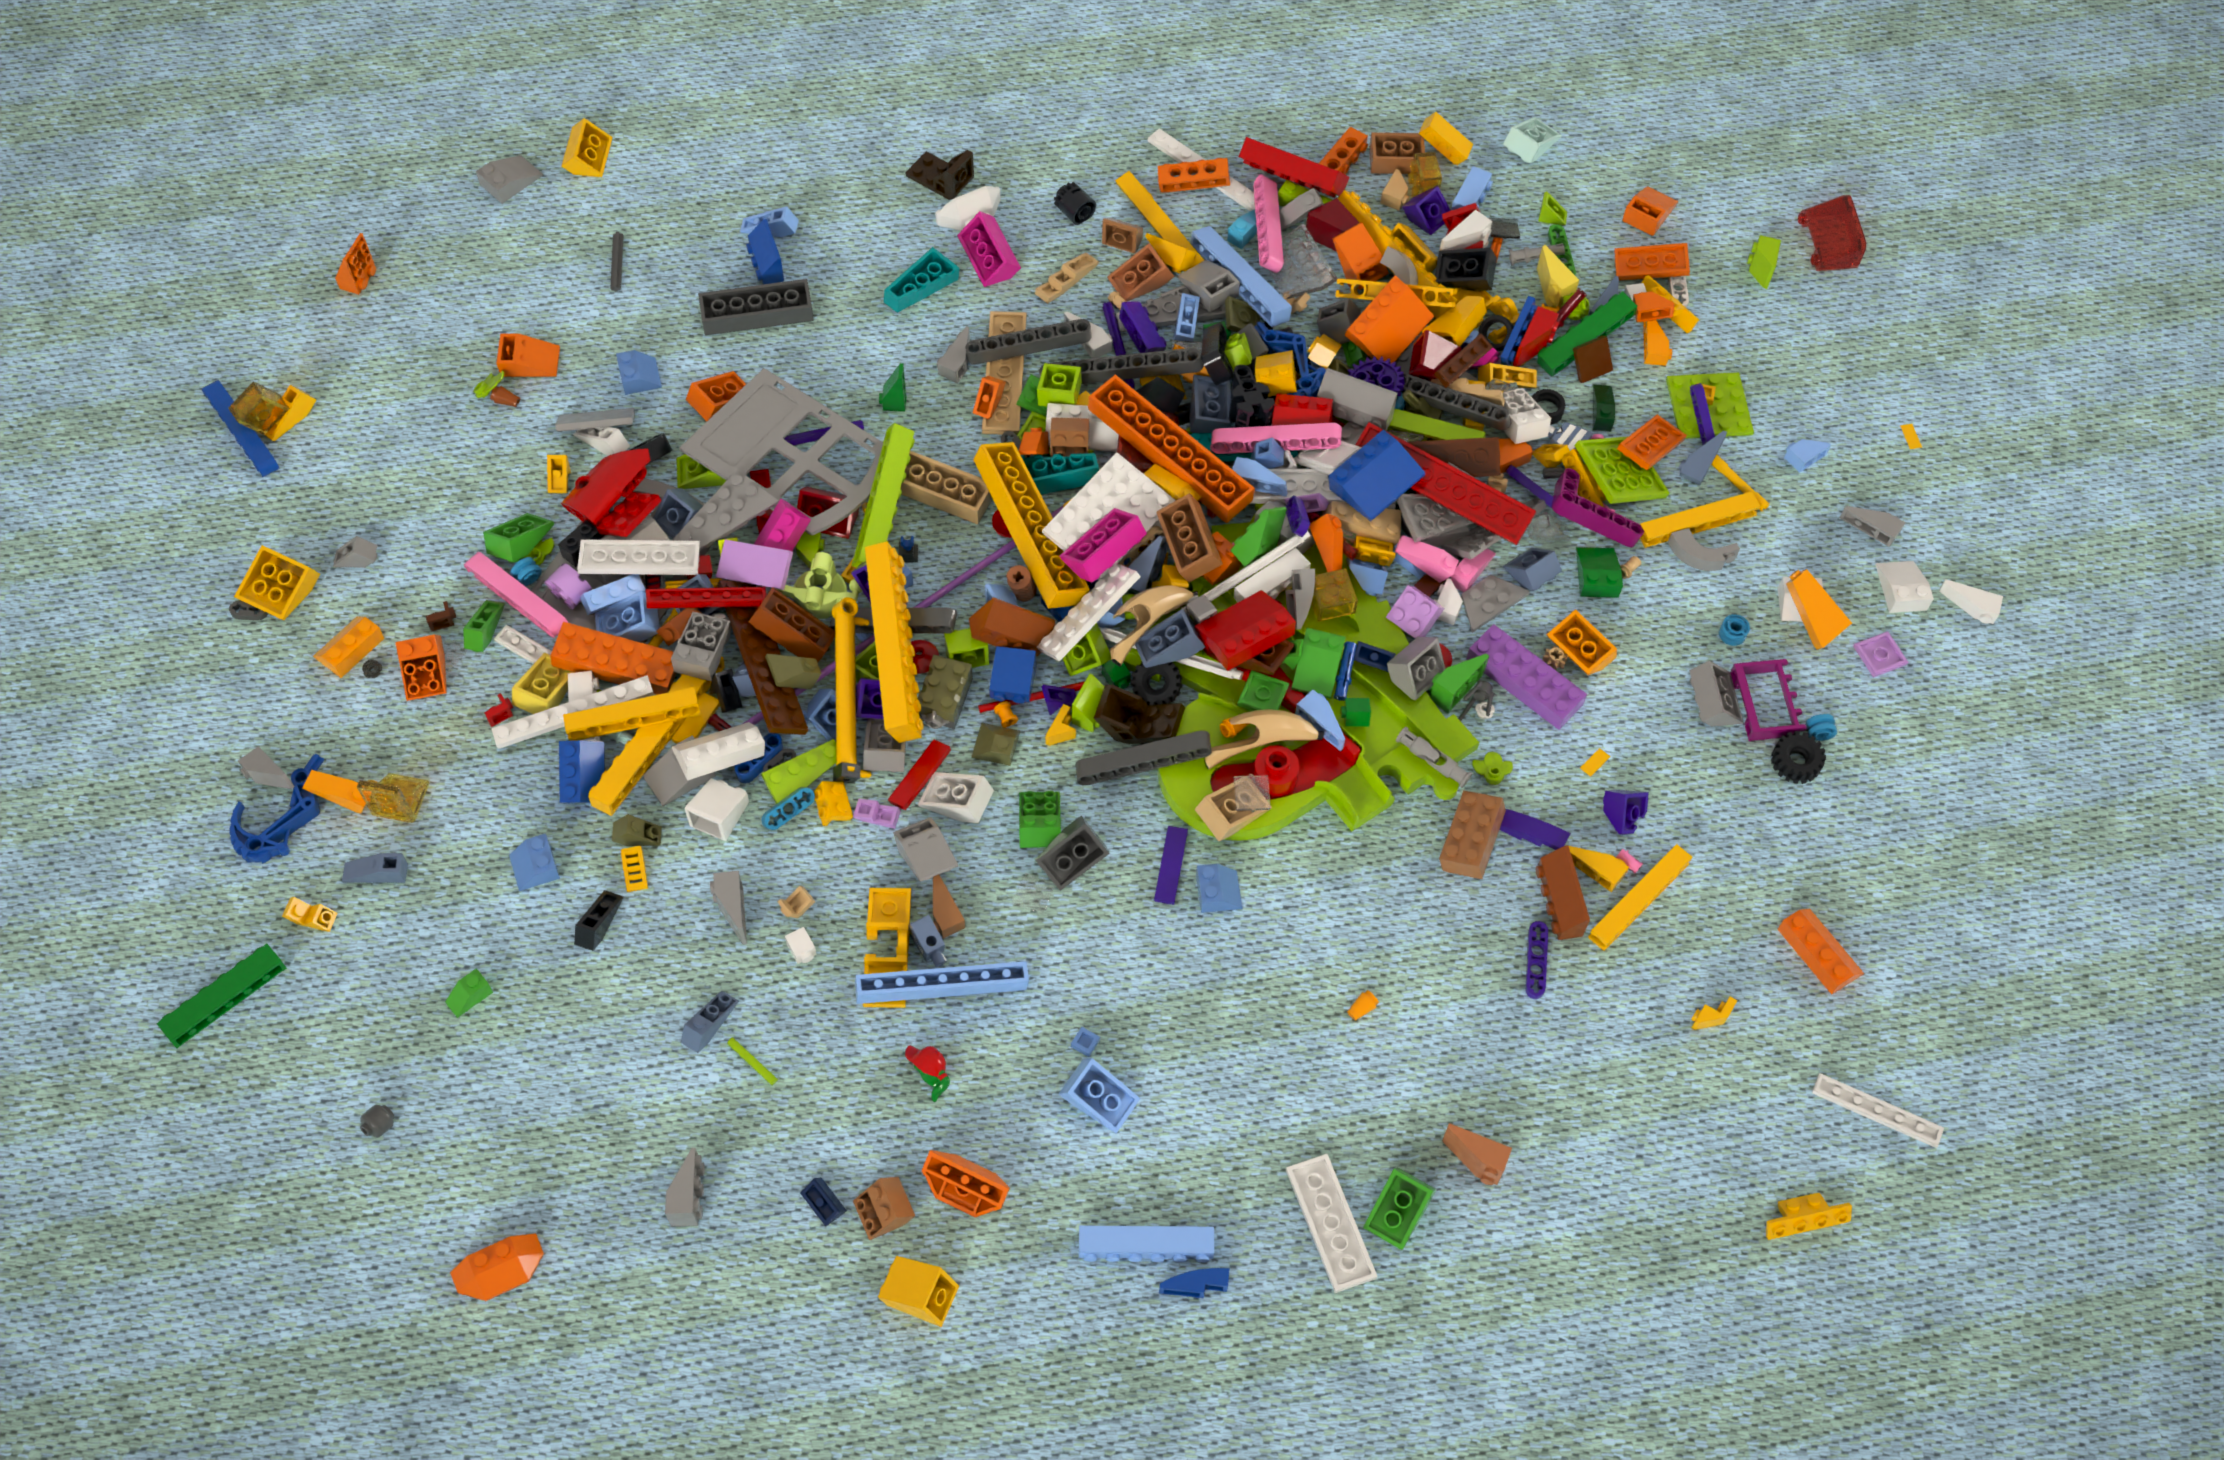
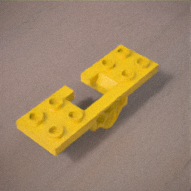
M1457 288V294L1453 295L1458 301H1461L1466 296L1484 297L1486 310L1489 309L1495 315L1507 318L1514 326L1520 315L1514 301L1508 297L1500 298L1498 295L1492 297L1486 291H1471ZM1483 318L1480 320V322L1476 325L1475 328L1481 325V323L1484 320ZM1504 325L1498 331L1496 329L1489 333L1488 339L1494 344L1501 343L1507 335L1506 326Z
M869 888L868 918L866 922L867 940H878V930H897L898 943L896 957H876V954H865L864 974L908 971L911 888ZM906 1000L864 1003L862 1005L863 1007L906 1008Z

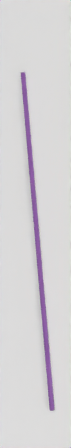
M1139 453L1128 462L1135 466L1146 457ZM1063 506L1051 513L1053 518L1063 509ZM1014 540L1005 544L913 608H927L1015 548ZM874 634L855 647V656L875 641ZM835 661L820 670L822 674L817 682L835 671ZM794 688L796 696L807 690ZM762 711L744 723L750 722L756 725L764 719Z

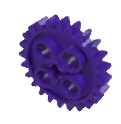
M1374 356L1373 360L1370 361L1367 357L1366 362L1363 363L1359 360V366L1353 364V370L1348 369L1349 376L1394 391L1399 397L1401 396L1400 391H1404V373L1401 372V367H1397L1396 362L1391 363L1390 359L1384 361L1383 357H1381L1379 360H1376Z

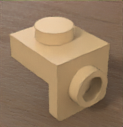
M1289 291L1282 296L1292 306L1291 314L1304 310L1307 307L1306 302L1311 298L1306 292L1296 299Z
M799 886L786 900L779 899L777 902L781 906V912L786 917L799 918L816 901L803 886Z

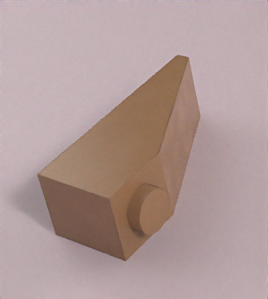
M938 874L933 877V923L944 939L964 929L965 920Z

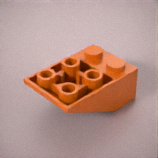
M1647 186L1637 193L1626 206L1622 221L1654 236L1678 204V201Z
M1362 222L1332 238L1346 279L1377 281L1389 274L1387 267L1380 263L1383 257ZM1362 285L1357 287L1359 290L1364 288Z
M363 233L358 235L343 258L335 277L339 289L358 295L362 289H366L369 278L376 273V266Z
M500 334L496 364L499 372L504 371V377H557L560 345L522 334Z
M434 634L395 642L406 700L446 694L445 654L441 636Z

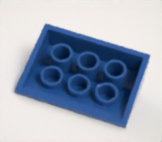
M1382 430L1328 475L1329 489L1369 521H1372L1426 474L1398 440L1385 430Z

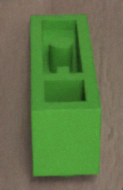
M486 600L463 628L464 649L483 652L492 640L505 603Z

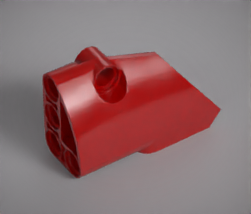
M628 450L604 457L586 476H581L576 480V487L561 502L562 506L582 522L587 520L597 528L602 523V520L610 514V508L621 496H629L643 481L647 474L645 466L651 461L649 450Z

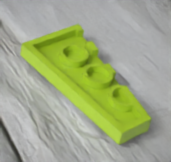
M834 739L761 774L776 804L798 788H807L836 763V742Z

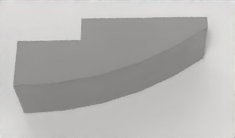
M1315 569L1292 570L1293 590H1286V607L1289 614L1296 621L1295 629L1302 628L1308 615L1314 593Z

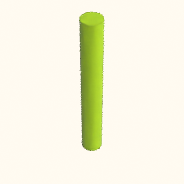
M733 1037L728 1040L727 1044L767 1082L773 1085L778 1081Z

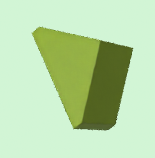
M1544 192L1538 221L1565 226L1567 211L1548 192Z

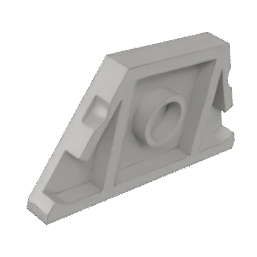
M1489 575L1462 593L1461 599L1465 606V613L1472 633L1527 597L1530 592L1503 579Z

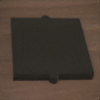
M1488 218L1492 221L1490 237L1520 239L1517 219Z

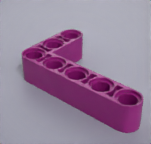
M1566 468L1555 484L1552 501L1553 511L1622 545L1634 547L1644 534L1641 525L1577 495L1580 475L1574 469Z

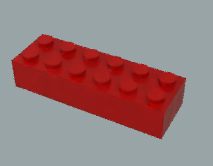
M1248 137L1245 138L1238 156L1244 159L1243 163L1250 167L1263 170L1285 180H1290L1303 187L1315 188L1318 192L1332 198L1342 194L1350 178L1337 170Z

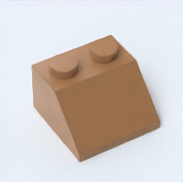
M1104 218L1102 224V244L1136 254L1143 239V227L1113 218Z

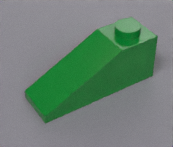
M900 363L883 385V393H879V404H882L883 411L905 412L907 394L904 363Z

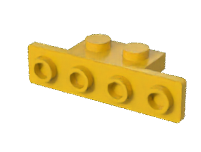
M1649 275L1645 276L1641 283H1644L1646 291H1652L1674 302V314L1670 319L1686 333H1690L1699 319Z
M1572 449L1561 460L1565 468L1574 469L1580 475L1577 494L1604 507L1602 501L1607 500L1587 465L1583 463L1577 449Z
M1820 1193L1778 1201V1209L1783 1217L1766 1222V1237L1768 1240L1850 1222L1852 1205L1844 1203L1829 1207Z

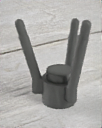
M1479 680L1476 686L1464 697L1466 701L1474 694L1458 718L1460 721H1462L1476 700L1484 701L1488 699L1486 716L1490 715L1492 699L1495 693L1492 692L1493 687L1489 682Z

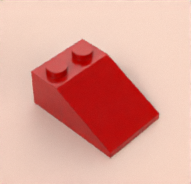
M1538 306L1519 345L1513 366H1521L1536 356L1548 343H1552L1560 323L1557 322L1558 313Z

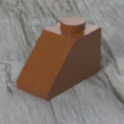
M685 608L657 630V633L668 646L681 638L692 612L701 613L698 608Z

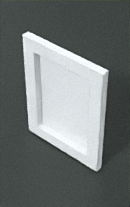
M1341 441V445L1334 449L1302 450L1293 459L1296 464L1331 474L1362 447Z

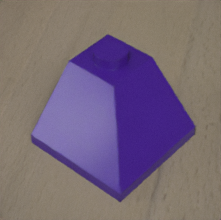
M1438 186L1413 197L1402 206L1408 220L1429 235H1432L1445 224L1442 214L1451 211Z

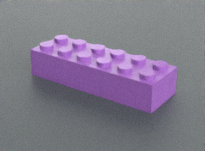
M1495 624L1469 648L1466 660L1488 654L1489 659L1484 674L1558 730L1565 725L1585 702L1587 693Z

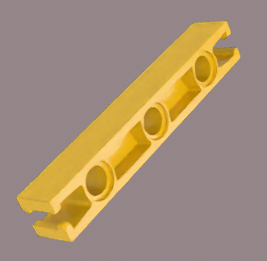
M1338 278L1337 284L1343 286L1344 283L1351 284V293H1343L1340 290H1336L1335 297L1373 300L1388 282ZM1406 284L1424 305L1455 307L1456 300H1452L1449 303L1442 302L1441 297L1442 292H1450V296L1457 294V288ZM1359 285L1364 287L1363 294L1357 292ZM1430 291H1433L1436 295L1433 301L1428 298Z
M1751 491L1640 523L1644 530L1640 540L1643 546L1647 548L1667 542L1671 533L1689 528L1691 533L1695 534L1757 516L1755 510H1759L1761 506Z
M695 687L563 714L569 741H578L701 715Z
M1676 844L1591 930L1588 938L1605 951L1690 864L1688 862L1693 857Z

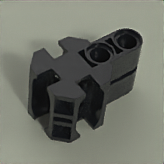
M1237 365L1234 369L1228 419L1230 423L1235 422L1234 428L1271 426L1275 404L1274 399L1268 398V393H1270L1269 387L1256 382L1251 369L1247 365Z

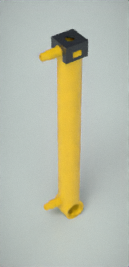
M845 597L832 608V615L835 619L836 766L833 767V781L853 783L860 778H870L872 775L869 771L860 770V764H857L855 625L868 626L869 620L855 617V614L858 612V604L850 597Z

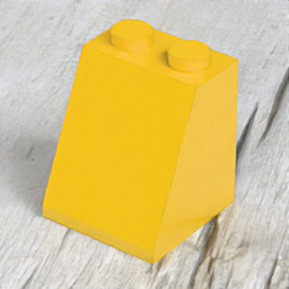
M896 1256L889 1268L886 1280L880 1288L878 1298L889 1307L942 1327L959 1285L941 1267Z

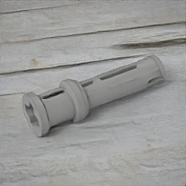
M1563 243L1547 246L1555 255L1565 254ZM1524 247V249L1515 251L1510 249L1509 259L1511 266L1515 263H1529L1531 260L1538 259L1542 247L1531 249Z

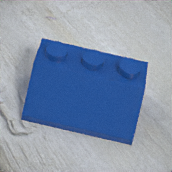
M763 219L748 235L747 251L748 254L753 255L751 262L753 268L757 267L758 269L755 270L758 281H762L763 285L783 282L784 275L781 257L767 219Z
M559 741L560 803H590L589 791L598 784L605 771V742Z

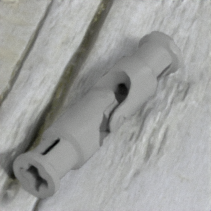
M1408 727L1402 729L1395 740L1397 743L1401 742L1410 749L1411 753L1424 759L1442 775L1452 778L1459 783V787L1463 788L1472 776L1471 772H1466L1449 756L1436 748H1432L1429 742L1422 737L1415 736L1408 731ZM1440 756L1443 757L1446 762L1444 765L1441 766L1436 765Z

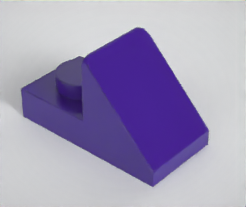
M1044 684L1041 686L1049 715L1056 712L1063 704L1071 707L1072 710V703L1076 698L1074 689Z

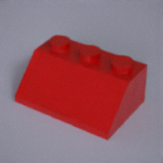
M1276 394L1272 426L1331 423L1333 399Z
M806 486L799 490L797 509L810 517H814L830 509L847 496ZM859 508L841 522L821 533L849 539L858 516Z

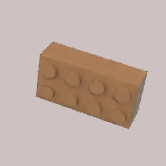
M1190 493L1156 512L1178 572L1189 583L1223 564L1200 503Z
M1463 790L1439 858L1443 871L1483 879L1506 812L1502 797Z

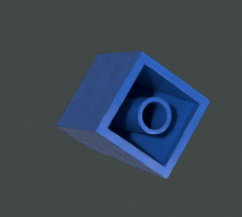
M996 646L989 688L990 698L997 701L1013 700V702L1020 704L1030 702L1037 668L1036 651Z

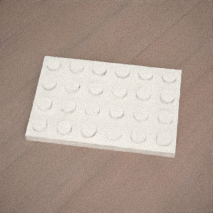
M1116 452L1047 524L1042 533L1065 551L1114 508L1137 515L1146 533H1148L1159 521L1156 512L1176 500ZM1136 544L1131 549H1129L1124 556H1121L1113 564V566L1117 563L1119 564L1122 561V559L1136 546ZM1110 568L1104 571L1100 575L1098 580H1101L1108 573Z

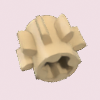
M1502 473L1500 476H1489L1487 485L1505 493L1508 479L1503 478L1504 474Z
M1554 646L1551 650L1546 649L1542 660L1555 670L1559 667L1563 669L1568 656L1564 655L1562 649Z

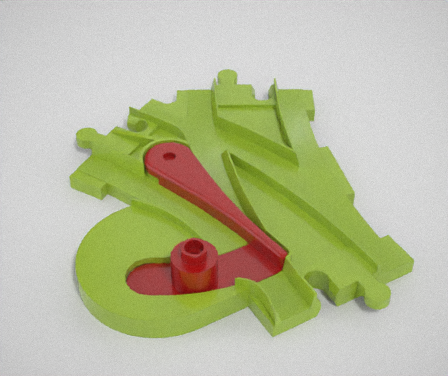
M1255 504L1256 512L1265 504ZM1255 514L1248 523L1214 525L1211 528V534L1218 531L1230 543H1233L1247 532V527L1255 520ZM1343 537L1342 577L1339 579L1329 576L1315 543L1303 554L1311 563L1310 569H1315V585L1311 606L1302 628L1295 629V635L1286 640H1304L1306 628L1345 636V642L1356 643L1360 641L1395 653L1396 655L1409 645V642L1402 629L1386 618L1391 610L1388 601L1377 602L1375 596L1366 594L1346 562V557L1353 558L1354 540ZM1242 563L1239 568V571L1245 568ZM1201 576L1190 583L1188 582L1189 586L1185 589L1191 592L1197 591L1200 597L1226 579L1212 585ZM1236 586L1211 601L1217 609L1216 614L1238 603L1234 599ZM1284 590L1278 595L1276 600L1280 601L1287 610L1286 591ZM1125 594L1122 596L1123 604L1134 595ZM1178 608L1166 615H1162L1151 628L1155 627L1156 625L1166 620L1173 614L1177 613L1181 609ZM1124 612L1125 619L1136 620L1131 612ZM1203 640L1205 648L1194 655L1221 663ZM1132 648L1123 661L1127 669L1135 672V667L1142 663L1137 649ZM1340 660V664H1339V668H1338L1337 675H1339L1340 666H1341V660ZM1173 661L1182 675V684L1199 692L1198 699L1185 707L1176 736L1196 731H1207L1210 734L1212 748L1249 738L1255 733L1256 726L1251 723L1233 738L1224 737L1220 731V724L1224 719L1250 712V710L1237 706V702L1251 670L1236 666L1237 670L1243 671L1242 679L1238 680ZM1354 661L1350 676L1352 681L1348 686L1346 697L1370 699L1369 727L1345 726L1344 718L1340 716L1341 706H1344L1345 701L1334 699L1337 686L1335 680L1331 699L1326 698V700L1329 702L1345 737L1344 747L1341 751L1325 738L1322 741H1276L1234 755L1210 770L1205 766V757L1158 768V780L1162 794L1175 814L1195 830L1212 837L1215 836L1195 811V808L1205 796L1246 776L1249 777L1272 808L1224 840L1241 841L1268 836L1286 827L1324 801L1331 806L1348 828L1354 831L1389 808L1395 800L1392 792L1379 778L1380 776L1389 775L1394 777L1408 795L1424 784L1433 786L1435 795L1443 800H1450L1457 794L1459 783L1450 777H1445L1424 759L1411 753L1410 749L1404 744L1395 741L1403 728L1408 727V731L1417 737H1422L1429 742L1432 748L1440 750L1456 762L1477 750L1479 741L1454 714L1446 719L1426 691L1418 699L1412 700L1391 681L1388 672ZM1282 663L1274 675L1258 672L1289 683L1279 710L1295 714L1297 703L1307 695V693L1291 690L1297 665L1292 670L1286 663ZM1156 674L1151 679L1159 682L1162 676ZM1440 756L1436 765H1444L1446 763L1444 758Z

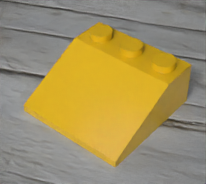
M261 545L234 597L284 621L312 591L320 573Z

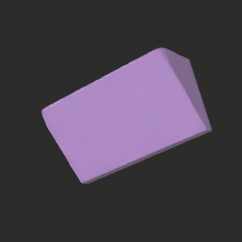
M1320 493L1297 496L1303 500L1307 513L1324 511L1329 504L1328 500ZM1285 498L1286 505L1290 498Z

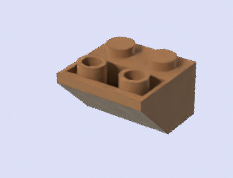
M1051 418L1050 457H1053V454L1070 456L1071 454L1089 453V419Z
M899 1177L879 1178L853 1200L869 1240L900 1228L915 1217Z

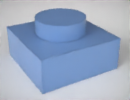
M1081 1027L1071 1042V1047L1089 1057L1100 1041V1037Z

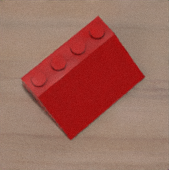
M1260 590L1195 625L1194 628L1224 668L1229 671L1295 635L1296 621L1284 606Z

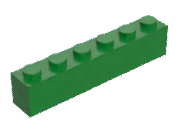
M1624 291L1618 295H1613L1608 303L1597 307L1592 315L1585 316L1577 326L1570 327L1565 335L1557 337L1549 347L1542 348L1538 353L1537 363L1553 377L1575 361L1574 347L1603 335L1608 336L1636 315L1637 305Z
M265 944L257 948L245 960L239 961L227 973L221 974L209 986L203 987L191 999L181 1003L180 1007L163 1016L156 1024L177 1049L287 968L272 948Z

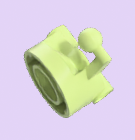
M825 552L815 554L810 570L804 572L796 580L793 587L785 585L784 590L776 589L783 595L793 598L797 605L817 619L831 617L833 606L845 597H850L857 602L859 593L863 592L855 579L849 583L852 593L847 592V585L843 577L836 572L832 556ZM816 585H824L823 589L816 587Z

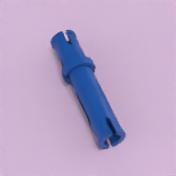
M1354 642L1344 643L1339 675L1336 676L1337 686L1334 699L1339 701H1345V698H1347L1348 686L1352 681L1350 676L1357 644Z

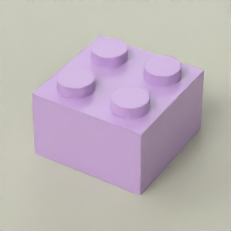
M1407 585L1386 618L1416 639L1417 637H1425L1445 608L1416 587Z

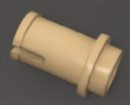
M1113 291L1108 296V300L1120 310L1121 303L1127 301L1120 296L1119 292Z
M1633 556L1624 565H1620L1623 579L1630 578L1632 572L1641 566V560L1638 557Z

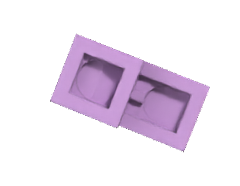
M858 799L853 817L860 821L895 829L901 810L899 807L880 805L875 800Z

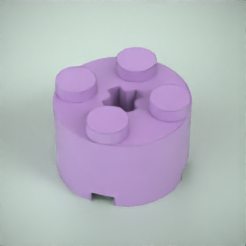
M566 563L559 566L544 582L551 589L550 592L558 600L563 598L565 600L564 603L572 610L581 602V595L592 590L586 580L583 581L579 577L580 574Z

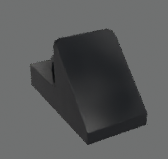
M732 669L714 673L711 681L709 695L717 694L722 713L743 707L737 686L733 680L734 674Z

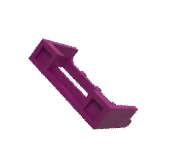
M1787 659L1735 663L1730 671L1734 689H1740L1747 719L1744 726L1749 741L1781 738L1783 735L1786 736L1789 732L1793 735L1795 731L1807 730L1806 724H1799L1797 716L1802 714V710L1800 708L1794 709L1792 699L1797 697V692H1790L1787 682L1792 680V675H1785L1782 667L1788 665ZM1777 672L1792 725L1760 728L1745 675Z

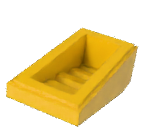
M635 846L621 849L627 892L648 889L642 847ZM636 863H639V864H640V865H635V866H630V867H628V865H630V864H636ZM641 871L639 874L629 875V873ZM642 879V882L630 884V881Z

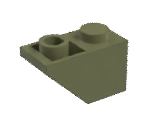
M627 814L613 822L612 841L625 846L661 845L662 827Z

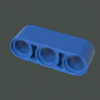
M768 733L763 737L765 750L762 759H753L735 765V773L739 782L746 784L753 781L763 772L765 764L784 749L781 736L778 733Z

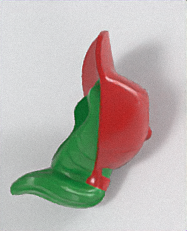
M909 1045L905 1050V1056L914 1064V1068L919 1071L924 1082L933 1087L931 1098L933 1102H936L950 1084V1079L947 1073H945V1058L933 1046H927L919 1050Z

